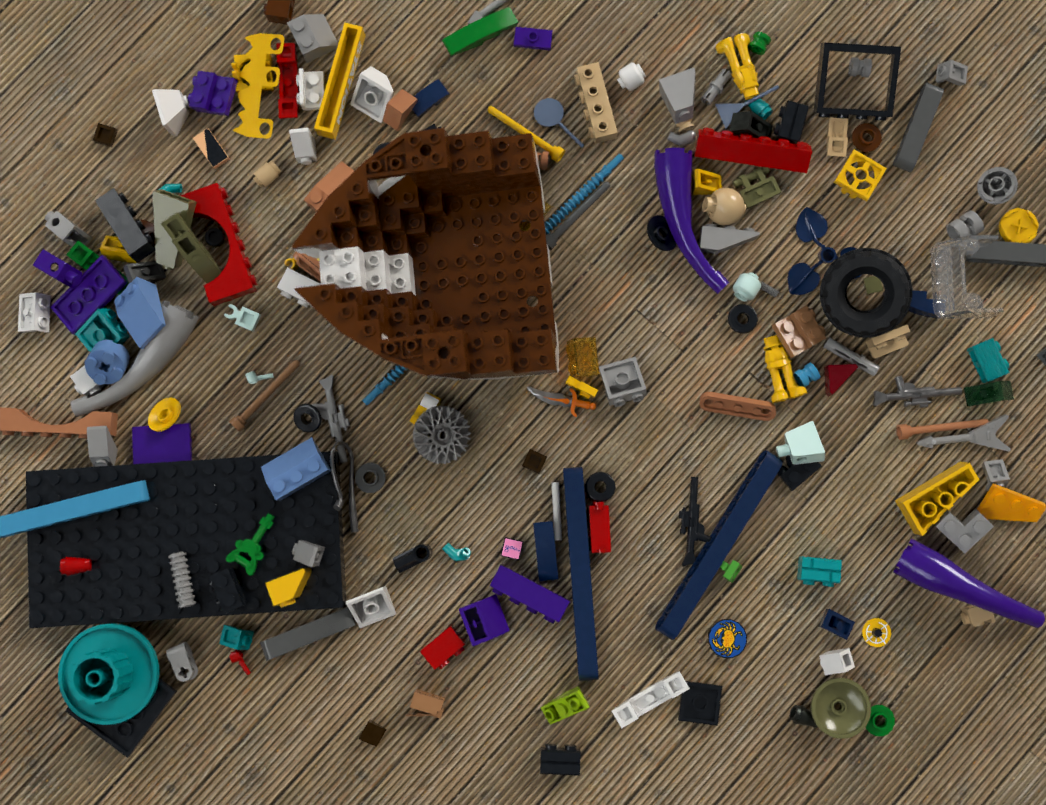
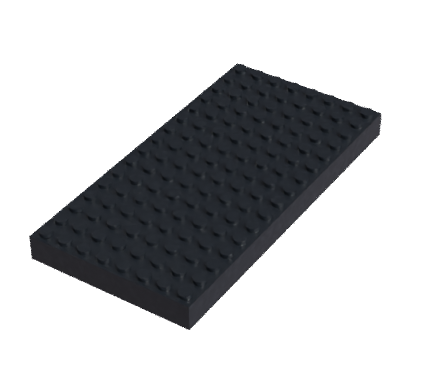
M331 451L321 452L331 469ZM335 451L334 465L337 480L341 489L338 452ZM280 455L26 471V509L146 480L150 497L149 501L27 532L29 628L346 607L342 508L340 511L333 508L339 497L332 473H327L279 501L275 500L266 484L261 466ZM269 513L274 516L272 520L274 524L270 529L266 530L258 543L262 548L261 552L264 553V558L260 561L257 560L256 571L253 576H249L245 567L237 562H227L226 557L233 550L237 549L235 546L237 540H252L261 525L259 524L260 520ZM299 540H304L325 547L320 565L311 567L312 572L301 596L295 598L296 603L282 608L280 605L273 606L265 583L310 567L293 560L292 550L295 543H298ZM186 552L185 558L188 560L186 565H189L187 570L190 571L188 575L191 577V589L194 590L192 595H195L193 601H196V604L184 608H178L179 601L177 602L176 600L178 595H175L177 589H174L176 584L173 583L175 579L172 577V565L169 564L171 559H168L170 554ZM240 553L241 556L251 561V557L248 555V553ZM66 556L91 559L92 568L91 571L66 576V574L61 575L60 560L65 559ZM227 568H234L248 605L224 613L217 606L216 600L218 597L216 592H213L210 588L209 581L211 580L209 576Z

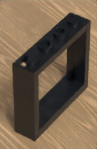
M821 43L813 113H819L818 117H830V114H837V118L849 119V115H856V119L867 120L868 116H875V120L886 121V117H893L901 47ZM829 51L892 55L885 111L823 107Z

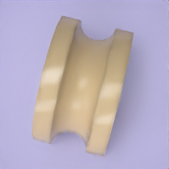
M692 119L676 124V127H679L678 132L680 134L695 127L691 123Z

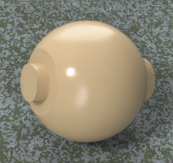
M720 188L714 191L710 197L704 198L702 210L703 212H708L709 218L714 223L721 226H729L739 221L742 215L745 214L746 204L740 193L736 190Z

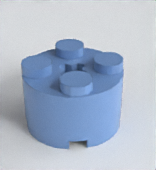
M113 340L99 341L91 349L84 362L86 372L98 385L116 383L123 377L129 364L130 355L127 349L120 343H114Z

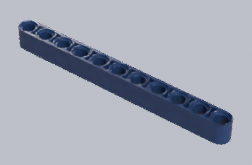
M764 450L760 454L711 533L710 537L712 539L710 542L707 541L694 564L690 567L658 619L655 630L671 640L678 636L780 470L783 460L768 450Z
M563 468L579 681L599 680L583 468Z

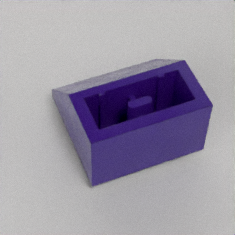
M497 594L459 608L472 647L510 631Z

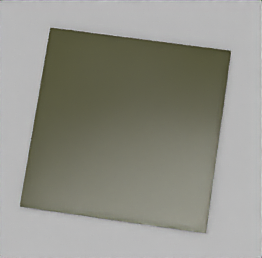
M877 277L863 278L867 294L883 291L882 283Z

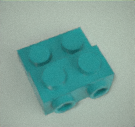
M107 308L97 309L75 333L89 352L99 341L113 340L114 343L123 345L130 337L124 324L116 320V313Z

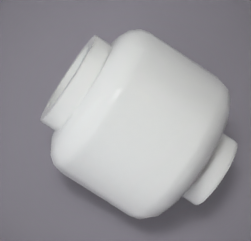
M632 62L619 70L620 78L617 80L622 89L626 87L629 91H633L645 82L644 77L646 75L639 63L636 65Z

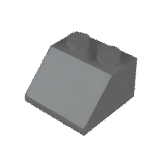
M303 14L287 22L307 63L337 49L338 42L324 14Z

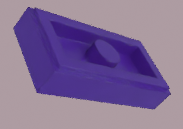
M515 28L514 47L551 51L552 30Z

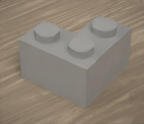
M976 508L962 522L947 510L934 524L964 553L970 550L994 527Z

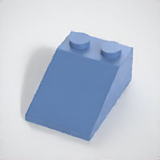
M136 277L116 297L114 304L118 317L138 347L143 349L166 325L156 284Z

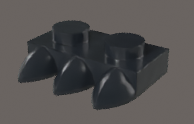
M786 456L788 468L782 465L777 474L787 487L793 491L822 466L819 462L794 465L790 456Z

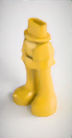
M746 33L735 35L733 40L731 37L723 39L716 44L715 48L718 54L726 55L732 72L731 76L734 78L733 81L740 89V93L744 95L745 100H749L759 95V84L757 82V72L755 71L754 64L751 62L748 51L750 37ZM734 46L739 51L743 63L742 66L739 65Z
M774 335L764 338L766 346L763 348L765 351V363H767V369L770 372L774 393L771 396L772 403H779L806 395V388L798 386L795 381L791 367L792 361L789 359V355L778 336ZM782 368L788 394L784 390L778 369Z

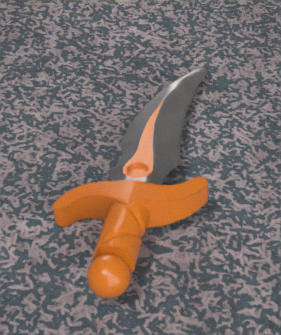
M530 386L527 387L541 401L551 405L571 407L570 411L574 417H577L575 407L590 408L591 410L596 408L594 402L590 403V401L577 399V394L572 388H570V392L573 397H567L563 393H550L534 389Z

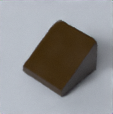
M369 720L358 739L377 747L387 729Z

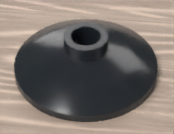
M656 215L650 218L647 223V234L652 244L662 251L674 249L677 244L665 217Z

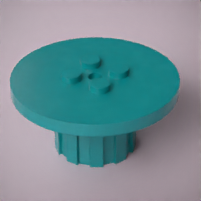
M116 623L93 626L77 635L65 649L58 669L59 688L65 703L80 718L100 725L121 723L139 714L153 698L159 681V662L151 643L139 631Z

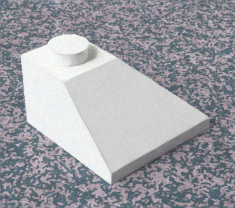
M372 66L361 72L350 102L351 106L379 123L383 122L387 102L391 100L394 92L387 75Z
M154 89L152 93L162 125L173 137H176L190 114L188 98L180 90Z

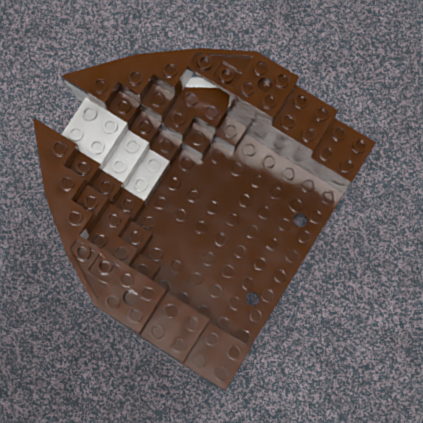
M445 128L403 133L365 160L326 198L293 243L292 249L296 252L319 258L321 285L295 288V291L342 334L384 360L425 377L448 378L452 380H489L558 373L559 342L557 323L554 319L550 253L546 241L544 194L537 151L532 134L492 138L489 131L448 136ZM388 178L378 187L377 179ZM524 222L531 224L530 229L527 231L520 229L521 224ZM531 297L538 299V304L534 307L528 305V300Z

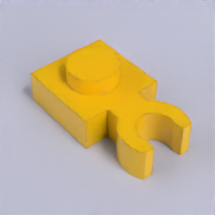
M571 376L568 377L565 383L580 391L579 395L588 400L590 397L594 399L598 392L597 389Z

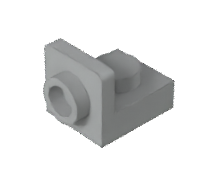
M954 60L941 63L937 66L936 82L949 81L959 86L965 85L968 66Z
M1003 459L983 462L982 468L987 479L986 490L988 491L993 483L1006 488L1010 478Z

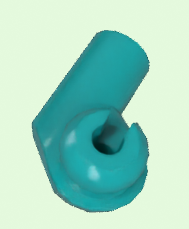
M447 543L442 549L453 561H465L471 555L469 548L455 549L450 543Z

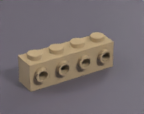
M599 62L577 67L574 80L576 86H579L581 90L578 94L580 102L585 105L583 113L585 121L589 120L590 127H588L590 139L593 138L595 144L616 139L618 132Z

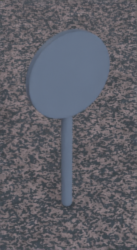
M552 98L539 101L534 109L535 120L544 127H553L558 124L583 148L584 145L560 122L564 115L561 103Z

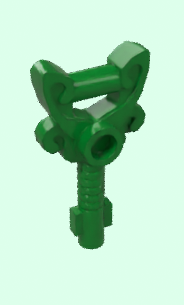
M268 513L266 517H262L259 522L261 525L252 540H237L235 543L237 549L233 550L226 557V561L239 563L246 568L249 576H253L257 568V560L260 561L264 558V553L261 552L262 548L258 543L266 530L270 529L274 524L272 522L274 516ZM240 553H248V555L251 557V561L241 556Z

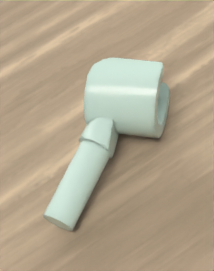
M251 371L245 374L250 384H255L259 380L274 378L273 373L257 376L255 371Z

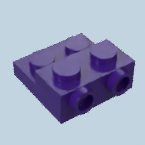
M198 71L197 76H194L192 79L194 88L193 92L188 95L189 107L196 112L229 116L238 81L235 78L218 76L212 72Z

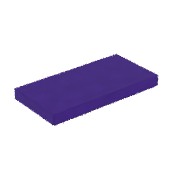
M101 255L81 275L82 281L74 288L69 287L50 307L73 335L97 309H102L128 283L104 255Z

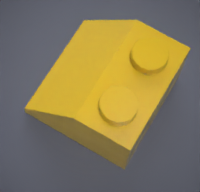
M311 567L300 569L265 583L273 606L280 605L282 608L296 603L295 598L301 596L312 572Z

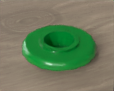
M884 705L871 706L870 719L865 728L870 734L875 736L888 735L895 725L893 712ZM878 715H882L885 719L882 726L875 725V718Z

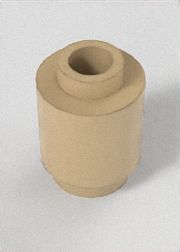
M271 160L269 163H264L253 173L255 175L253 180L259 187L264 186L266 188L279 177L278 174L281 173V170Z

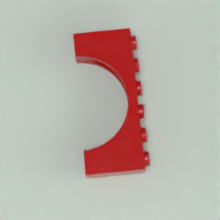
M214 183L180 195L197 202L193 218H207L217 222L223 227L229 240L230 252L225 268L217 278L203 285L209 303L217 306L257 292L255 286L258 283L255 275H251L249 268L252 265L249 258L245 257L244 250H246L243 240H239L237 233H240L237 222H233L232 216L234 212L231 205L227 204L226 198H228L225 187L222 188L218 183Z

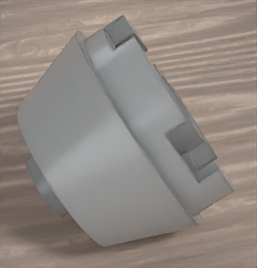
M991 168L985 171L979 178L977 184L978 194L989 204L1005 203L1017 191V178L1007 168Z

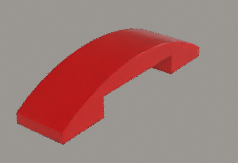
M276 43V50L280 48L281 43ZM284 43L283 52L277 54V63L280 69L279 119L298 118L299 104H297L296 95L299 93V86L296 83V75H298L296 44Z

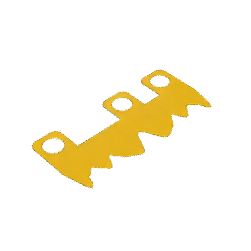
M258 33L245 37L252 45V49L246 53V56L251 61L244 66L240 76L249 82L250 86L238 92L239 101L245 110L238 113L243 123L239 127L234 128L233 131L246 137L269 139L272 136L273 121L271 119L258 118L262 86L276 87L279 84L280 69L278 67L265 66L266 55L281 54L283 52L284 36L281 34ZM274 38H278L281 41V46L278 50L271 48V41ZM269 71L276 72L277 77L273 83L267 81L266 76ZM262 123H268L270 126V130L266 135L260 132Z

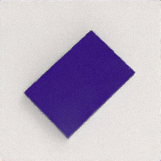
M190 423L173 424L170 428L161 432H155L149 426L132 427L133 464L192 460Z

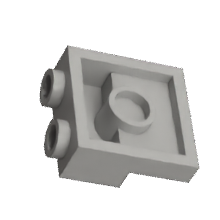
M636 357L599 366V372L610 406L621 407L630 400L640 402L647 396L646 386Z

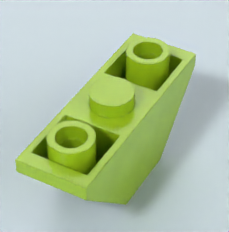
M579 686L551 700L540 709L551 725L584 711L590 706Z

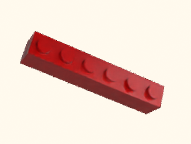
M711 128L698 129L694 149V157L801 173L808 172L812 155L811 146L805 142H797L796 144L790 143L786 139L775 141L766 136L755 138L746 133L735 135L733 132L726 130L715 132Z

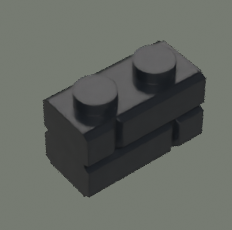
M787 101L784 106L780 107L778 117H781L780 123H776L773 132L776 135L775 141L786 139L790 143L797 144V142H800L809 108L808 105Z
M545 744V747H541L540 774L580 776L581 750L576 745L571 744L565 745V748H557L556 744Z

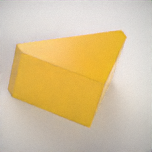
M702 169L694 170L692 175V195H711L714 191L722 188L721 175Z

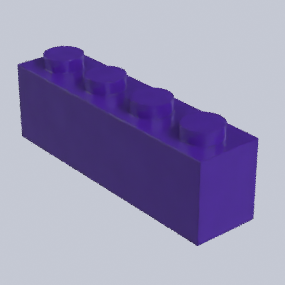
M500 565L490 584L493 588L492 592L500 596L503 593L510 596L509 601L520 605V603L527 605L526 609L534 614H537V612L544 614V619L553 624L555 621L560 622L570 602L568 599L503 565Z

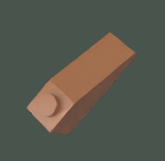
M341 161L304 198L307 206L317 212L326 198L354 170Z

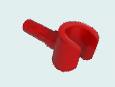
M236 650L229 654L232 663L239 662L247 675L251 673L243 660L242 651Z

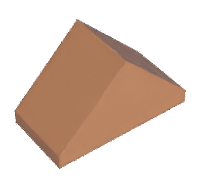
M401 89L387 102L382 121L396 131H399L418 99L404 89Z

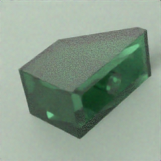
M997 381L964 388L967 407L1014 400L1011 381Z

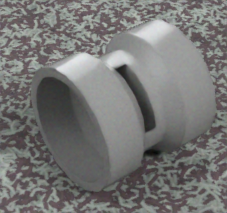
M852 57L849 63V76L861 75L862 77L869 78L872 69V59L865 58L860 60L859 58Z

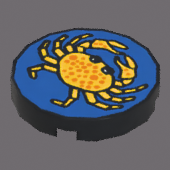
M721 619L710 627L708 644L716 655L723 658H734L744 651L747 644V634L739 622L732 619Z

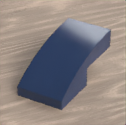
M440 79L435 80L414 96L418 101L412 110L417 117L421 118L433 106H438L450 95Z

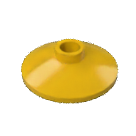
M172 397L158 402L149 414V427L155 432L165 431L170 428L180 415V402Z

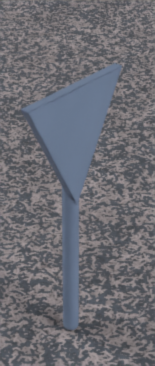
M776 85L744 103L715 104L725 128L727 129L730 125L733 113L740 112L744 106L779 89V86Z

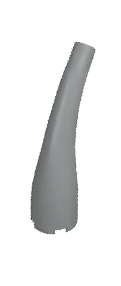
M164 300L161 307L166 325L143 349H140L131 368L118 382L95 396L90 397L86 395L72 400L70 404L74 415L79 417L92 411L100 410L140 389L176 355L194 330L199 316L193 315V312L179 305L173 306L169 301Z

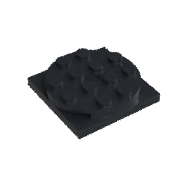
M159 678L157 689L149 704L131 719L112 725L88 722L77 716L69 707L65 712L129 758L148 731L156 724L161 713L177 691Z

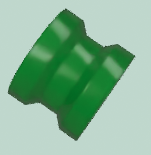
M755 32L753 41L749 43L748 48L755 54L764 55L766 46L770 44L771 38L763 32Z

